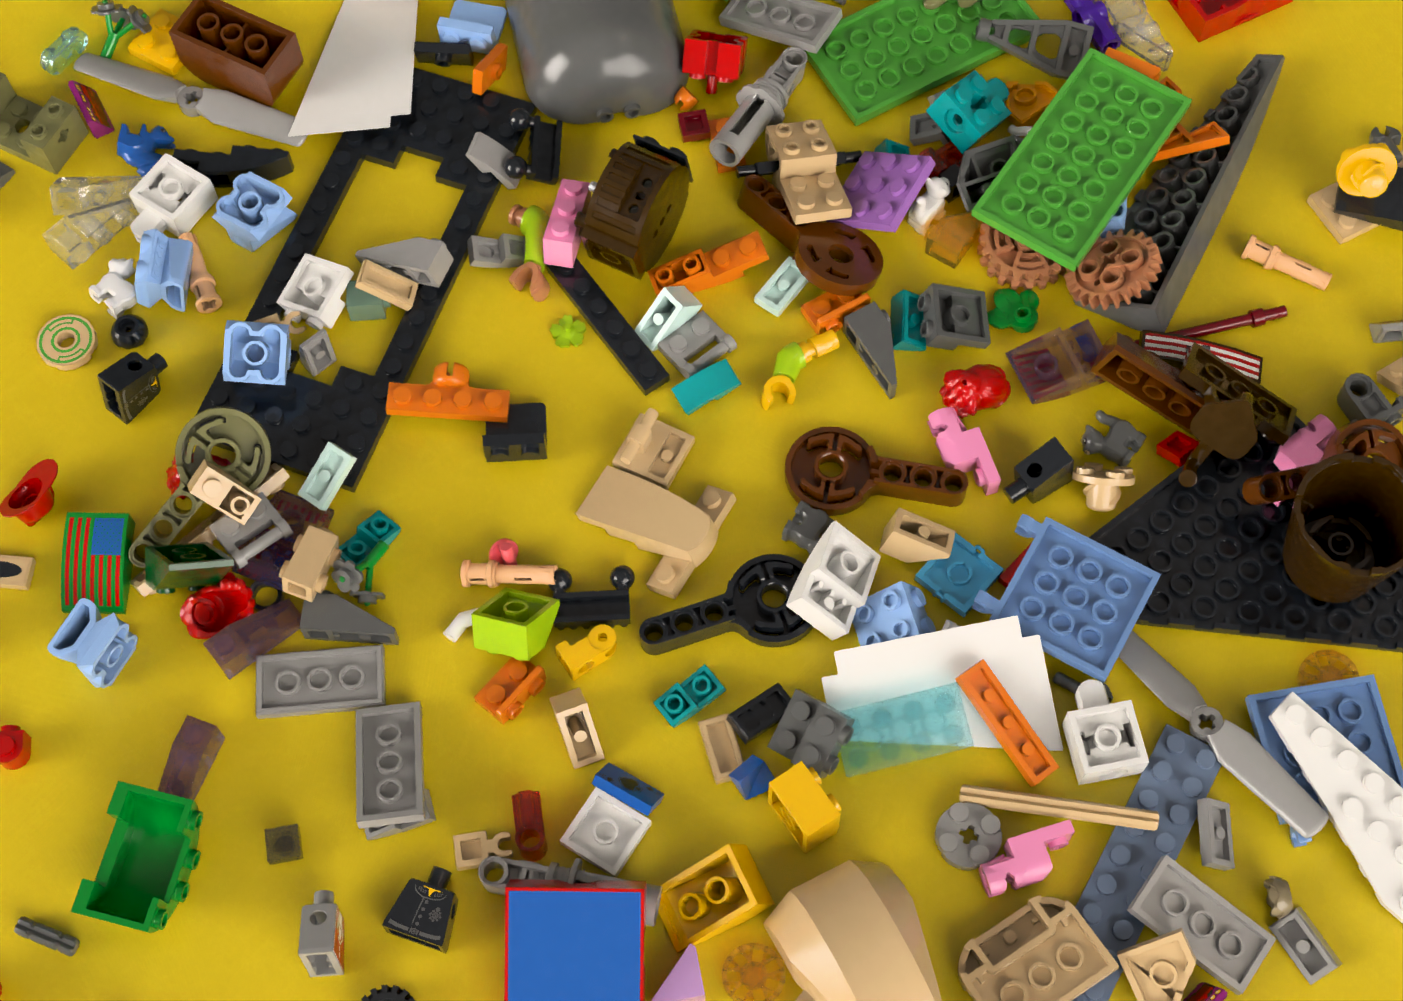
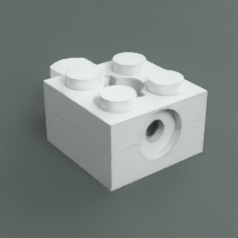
M165 153L129 193L137 212L140 213L130 224V228L140 244L144 231L157 229L161 233L168 230L178 237L185 232H189L218 199L211 179Z
M1097 680L1082 682L1074 696L1078 710L1068 711L1062 722L1078 785L1142 774L1149 763L1132 701L1127 700L1110 704L1106 688L1102 682Z

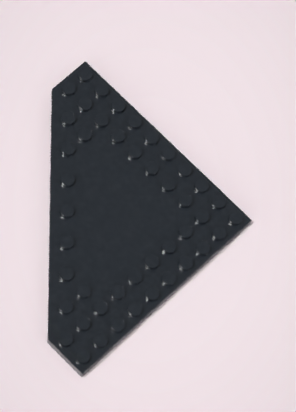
M1297 416L1295 417L1291 436L1300 428L1306 427ZM1257 430V442L1245 456L1239 459H1230L1213 449L1199 466L1197 471L1198 480L1192 487L1182 486L1179 482V474L1183 470V464L1089 537L1161 574L1136 624L1403 653V568L1362 596L1342 603H1331L1315 599L1300 590L1289 577L1283 562V546L1295 498L1287 499L1277 507L1274 503L1252 505L1244 499L1242 494L1243 484L1248 478L1280 471L1274 464L1280 444L1266 439L1259 430ZM1262 484L1261 491L1265 495V487Z

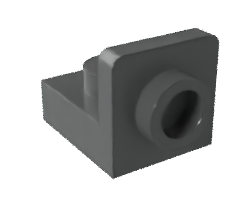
M927 112L910 116L909 140L913 146L940 140L945 148L952 147V141Z

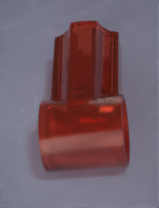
M520 791L511 796L516 831L515 841L520 855L527 861L535 862L541 860L548 851L541 795L539 791ZM530 837L540 839L539 843L532 848H527L523 845Z

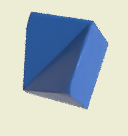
M755 755L750 756L729 774V777L745 800L768 791L769 782L775 779L766 763Z

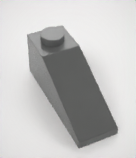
M874 301L844 317L843 333L888 398L892 399L896 394L897 377L891 319L884 309L880 310Z
M324 590L321 594L317 592L313 602L306 600L303 602L299 628L305 639L399 645L400 639L394 627L337 594Z

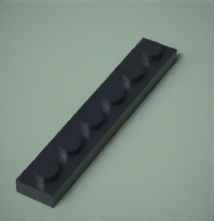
M577 258L573 268L546 264L548 273L645 396L670 381L668 372Z

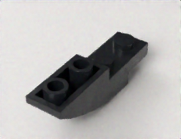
M233 145L230 155L222 152L209 153L199 152L194 149H174L172 156L211 179L214 188L233 187L234 179L238 175L246 174L249 171L271 181L292 173L294 170L289 151L279 148L264 149L251 145Z

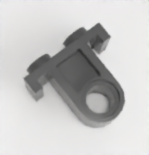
M1351 374L1337 395V403L1350 422L1363 419H1378L1395 426L1403 420L1402 395L1397 397L1391 405L1375 382L1365 374ZM1352 391L1357 392L1360 396L1355 395Z

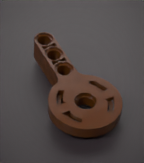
M752 174L745 177L737 199L738 207L794 253L792 259L795 260L799 271L809 282L824 291L843 296L860 295L875 286L883 269V256L876 243L869 236L849 225L835 222L819 221L795 225L781 192L775 186L759 175Z
M1363 419L1343 425L1334 432L1319 462L1337 454L1354 453V455L1365 457L1368 455L1372 457L1374 455L1379 456L1403 469V435L1394 426L1382 420ZM1317 463L1250 477L1243 484V497L1252 505L1295 498L1302 479ZM1289 479H1291L1293 483L1292 489L1289 485ZM1262 484L1265 487V495L1261 491Z
M820 427L803 434L793 443L785 461V482L794 500L798 504L802 500L812 508L823 510L828 516H838L852 512L874 495L956 507L964 501L968 487L966 474L958 469L880 457L876 454L873 446H869L863 438L850 430L840 427ZM822 446H826V447H827V450H826V448H818V449L812 450V449L817 448V447H822ZM845 449V450L851 452L853 455H851L850 453H848V452H846V451H843V452H841V451ZM834 462L840 465L843 470L835 477H828L822 474L819 467L823 463ZM894 475L898 480L890 481L885 476ZM924 480L929 485L920 486L915 481ZM955 485L960 490L950 491L946 486ZM806 494H808V495H809L810 497H812L813 499L818 500V502L812 500V499L809 498ZM844 500H849V501H845V502L839 503V504H832V503L842 502V501H844Z

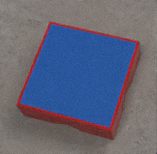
M510 879L505 887L504 1001H645L644 936L646 931V881L597 880L589 883L569 884L560 880Z

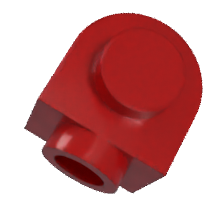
M4 725L0 727V764L9 770H17L23 767L31 756L32 737L24 730H21V727L17 725Z

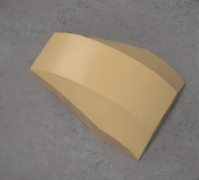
M848 860L789 890L763 923L794 981L803 990L805 989L814 998V1001H942L913 898L889 866L883 863Z

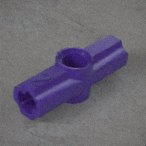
M1064 0L1072 12V21L1094 27L1091 43L1097 51L1105 54L1108 47L1116 49L1120 46L1122 40L1108 21V11L1101 0Z

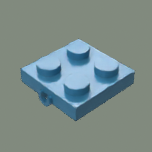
M955 532L949 558L927 561L915 575L914 580L931 592L934 597L936 596L940 599L941 603L944 602L964 618L972 609L974 599L979 590L987 592L1003 573L1004 569L987 557L985 550L981 546L975 545L974 547Z

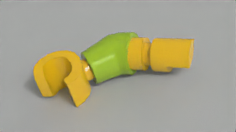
M832 329L808 338L807 343L805 341L799 343L791 342L780 350L776 357L773 377L767 380L761 394L762 408L765 410L770 408L773 402L771 394L773 392L783 393L787 399L786 403L793 405L796 397V389L793 383L800 370L806 367V363L812 361V357L817 359L840 347L838 337Z

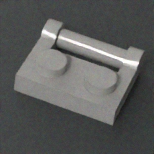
M703 310L658 343V350L686 379L708 367L726 352L731 353L737 348V343L733 337L726 334ZM714 341L718 343L692 364L687 363V361Z
M263 492L258 494L262 500L245 525L225 515L209 526L211 532L229 556L234 559L239 569L248 564L247 560L282 537L286 539L294 534L291 527L281 517ZM274 524L275 527L241 550L238 549L239 546Z

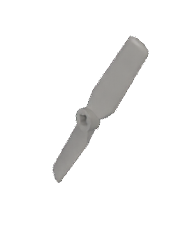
M92 53L82 54L73 66L79 72L149 98L177 103L183 114L189 117L201 115L214 124L300 147L308 136L288 137L295 116L226 90L203 88L202 90L197 86L187 87L173 77Z
M1131 631L1118 657L1169 709L1190 721L1189 730L1191 735L1202 742L1208 743L1218 762L1302 837L1310 838L1321 831L1326 825L1329 816L1249 732L1226 719L1223 721L1220 712L1207 706L1196 687L1134 631ZM1201 720L1204 722L1211 720L1213 722L1212 730L1208 727L1201 729Z

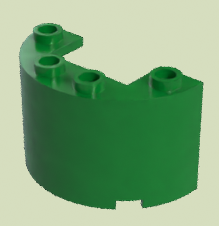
M118 781L107 810V814L116 819L115 826L95 881L82 879L71 912L154 933L159 929L163 930L178 903H183L188 896L190 885L187 882L191 870L197 868L201 856L197 846L203 812L198 810L194 800Z

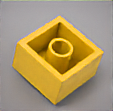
M800 761L769 782L768 802L803 852L807 854L838 833L841 816L839 812L842 809L831 793L826 795L820 786L822 784L821 778L813 767L807 768Z

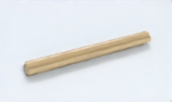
M965 784L960 788L959 801L961 803H976L988 808L1152 831L1157 830L1159 825V812L1153 810Z

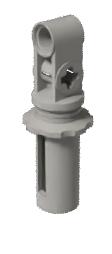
M798 47L785 49L774 65L769 67L764 77L757 79L754 84L744 85L742 90L738 91L736 101L739 107L709 145L710 152L715 160L724 166H736L762 134L766 126L777 125L784 121L785 113L783 110L787 106L788 99L794 89L803 79L807 62V54L804 50ZM730 147L734 154L728 152L727 149Z
M490 856L485 858L478 868V875L484 888L490 893L505 895V887L510 879L560 880L569 884L589 883L597 880L631 881L585 872V869L582 870V859L576 858L571 868L560 867L559 863L551 862L548 867L531 861H517ZM498 868L504 871L500 880L495 882L487 880V874L492 869ZM646 883V926H655L662 886Z

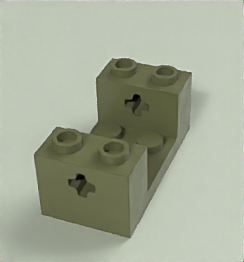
M0 72V149L57 175L89 133L76 106L54 96H51L44 107L16 95L6 75ZM28 126L24 132L18 133L22 127Z

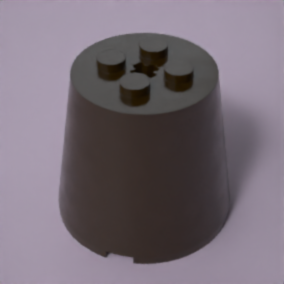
M1343 453L1322 460L1308 471L1296 491L1283 546L1285 569L1291 580L1300 590L1321 601L1331 603L1348 602L1362 596L1403 568L1402 468L1379 456L1374 455L1371 458L1357 456L1354 453Z

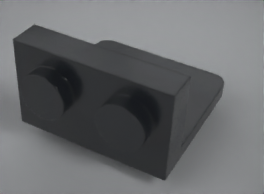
M543 403L510 404L508 423L486 421V435H482L486 462L547 459L546 406Z

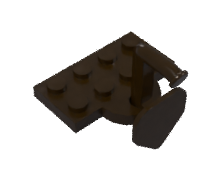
M1196 342L1193 343L1187 351L1178 378L1188 388L1198 390L1204 394L1205 404L1196 413L1190 424L1192 434L1200 442L1187 457L1183 470L1179 474V482L1185 487H1192L1197 483L1198 468L1213 449L1230 459H1239L1245 456L1257 442V430L1266 439L1276 441L1283 446L1291 436L1297 413L1295 407Z

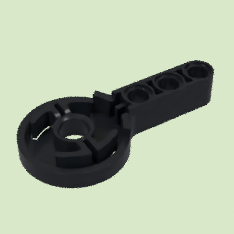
M781 554L761 555L747 561L729 580L725 594L646 619L639 629L642 649L649 655H660L727 632L739 633L750 642L764 647H784L798 642L813 629V626L807 621H803V618L788 608L786 603L804 564L795 558ZM774 574H786V575H789V576L774 575ZM757 580V581H755L754 583H752V584L745 590V588H746L752 581ZM776 590L785 595L786 601L783 605L773 608L763 602L762 596L768 591ZM711 613H718L722 616L718 621H710L706 617ZM803 621V623H802L798 628H796L795 630H792V629H794L795 627H797V626ZM683 622L692 625V628L688 631H680L676 627ZM652 632H658L662 635L657 641H650L646 638ZM760 633L778 634V635L772 636V635H766V634H760Z

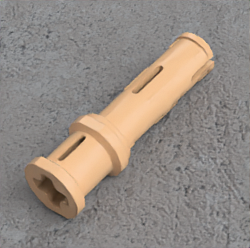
M185 232L178 239L189 240L193 243L194 253L189 287L191 292L195 293L197 299L195 306L200 313L215 312L223 303L215 290L216 281L207 271L197 236L195 234L192 235L191 232Z
M1251 235L1240 258L1244 260L1249 258L1262 264L1266 270H1271L1272 268L1325 291L1333 274L1282 253L1281 248H1279L1280 246L1268 245L1257 240L1256 235Z
M464 560L461 565L460 576L463 587L477 584L496 588L500 583L555 585L554 573L558 567L557 565H504L496 560H489L488 563H472L471 560Z

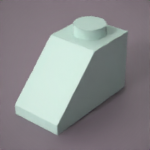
M685 286L664 287L634 331L651 351H656L658 343L693 318L703 304Z

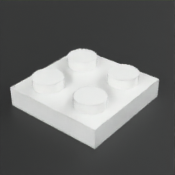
M595 787L560 839V844L608 875L617 878L652 825V822L618 799Z

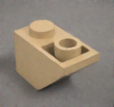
M205 459L187 484L191 494L242 525L246 524L262 500L233 476Z

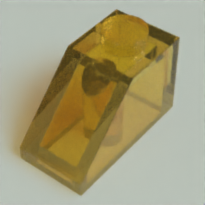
M972 211L943 216L937 225L932 224L925 234L924 240L927 241L925 253L955 269L979 236L981 225L984 222L971 216Z

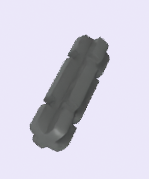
M25 916L18 920L14 928V932L19 936L27 939L30 938L32 941L55 951L58 949L60 953L68 956H73L80 945V941L77 938L42 923H37Z

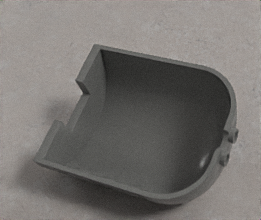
M505 0L526 93L531 102L542 113L555 120L570 124L609 122L614 118L613 114L623 112L627 118L652 114L673 104L677 91L682 86H687L689 73H682L685 43L673 0Z

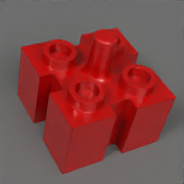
M692 30L690 35L685 38L682 73H689V77L693 79H705L707 74L706 93L716 94L718 82L733 83V80H738L743 73L748 37Z

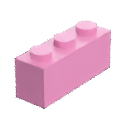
M562 179L543 237L544 264L573 268L581 243L579 236L580 228L575 227L574 220L578 211L584 214L587 213L591 200V191L588 190L589 182Z

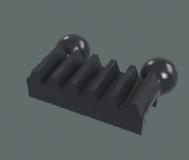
M523 108L512 110L508 117L510 126L517 131L530 128V144L528 147L530 152L527 158L529 160L528 164L520 156L508 158L504 166L506 174L513 179H520L526 175L528 180L555 185L559 179L563 121L557 120L556 124L540 121V116L538 115L530 116L529 112Z
M626 565L616 566L610 573V582L616 590L566 592L572 584L571 574L563 568H558L555 571V585H548L553 591V598L560 600V607L554 621L555 628L564 630L565 627H570L574 630L578 626H582L584 629H589L590 626L600 624L614 628L615 625L627 627L630 624L629 588L635 580L634 572L630 567Z

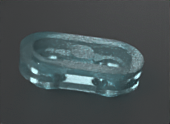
M70 27L63 31L61 36L42 52L40 57L41 68L51 75H58L63 72L85 50L88 44V35L77 27Z

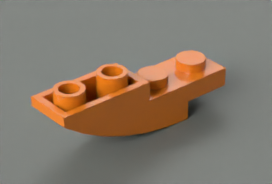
M757 230L703 253L701 248L647 272L656 296L659 295L664 287L685 286L691 293L741 278L745 276L743 270L769 260V256Z

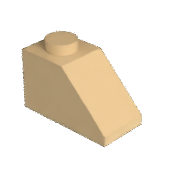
M898 508L884 527L879 552L906 563L946 559L951 555L956 531Z
M580 687L549 698L573 768L577 769L605 759L587 702Z

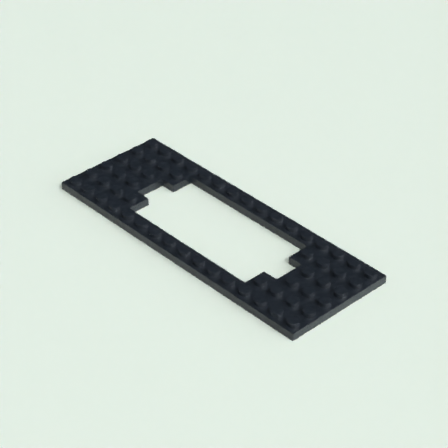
M414 68L411 114L391 116L389 128L343 132L245 321L253 322L278 313L282 321L285 310L276 303L304 254L316 255L364 160L396 169L403 153L408 152L440 162L441 165L435 175L436 181L464 190L441 237V241L446 244L448 251L454 259L439 288L424 284L418 285L413 307L405 312L374 376L341 366L331 386L293 373L300 355L298 351L291 349L290 369L287 370L285 385L223 381L222 364L197 414L214 407H233L249 413L260 422L268 434L272 451L271 465L275 463L285 470L308 477L328 441L335 443L357 458L340 487L355 493L391 415L386 414L389 382H408L468 256L467 241L471 235H478L502 185L491 172L482 173L466 156L476 132H481L503 145L516 156L529 127L523 131L514 130L508 121L509 114L516 108H523L529 112L530 116L534 117L537 107L531 102L488 89L480 96L472 93L471 84ZM218 416V417H215L214 419L208 420V421L204 422L203 424H201L200 426L204 425V424L207 423V422H210V421H212V420H215L216 418L222 417V416ZM218 443L215 445L217 447L235 452L234 448L227 443ZM254 444V452H255V446L259 445L260 448H261V453H260V454H262V447H261V445H260V444Z

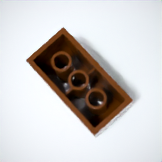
M193 0L169 31L179 59L192 74L214 87L269 107L273 106L304 62L294 32L222 0Z

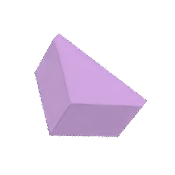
M691 943L688 945L651 1001H705L697 950Z

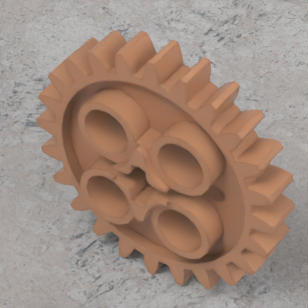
M1119 229L1116 235H1112L1111 231H1107L1105 238L1099 236L1075 272L1065 268L1067 274L1064 275L1070 295L1073 296L1076 302L1080 300L1083 307L1090 303L1091 308L1095 310L1101 304L1103 310H1107L1110 304H1114L1117 309L1121 301H1125L1128 305L1131 304L1132 296L1142 298L1140 293L1142 289L1151 290L1149 282L1158 281L1156 274L1162 272L1160 264L1163 261L1157 244L1153 243L1152 237L1146 238L1144 232L1136 235L1134 229H1131L1124 235L1123 230Z

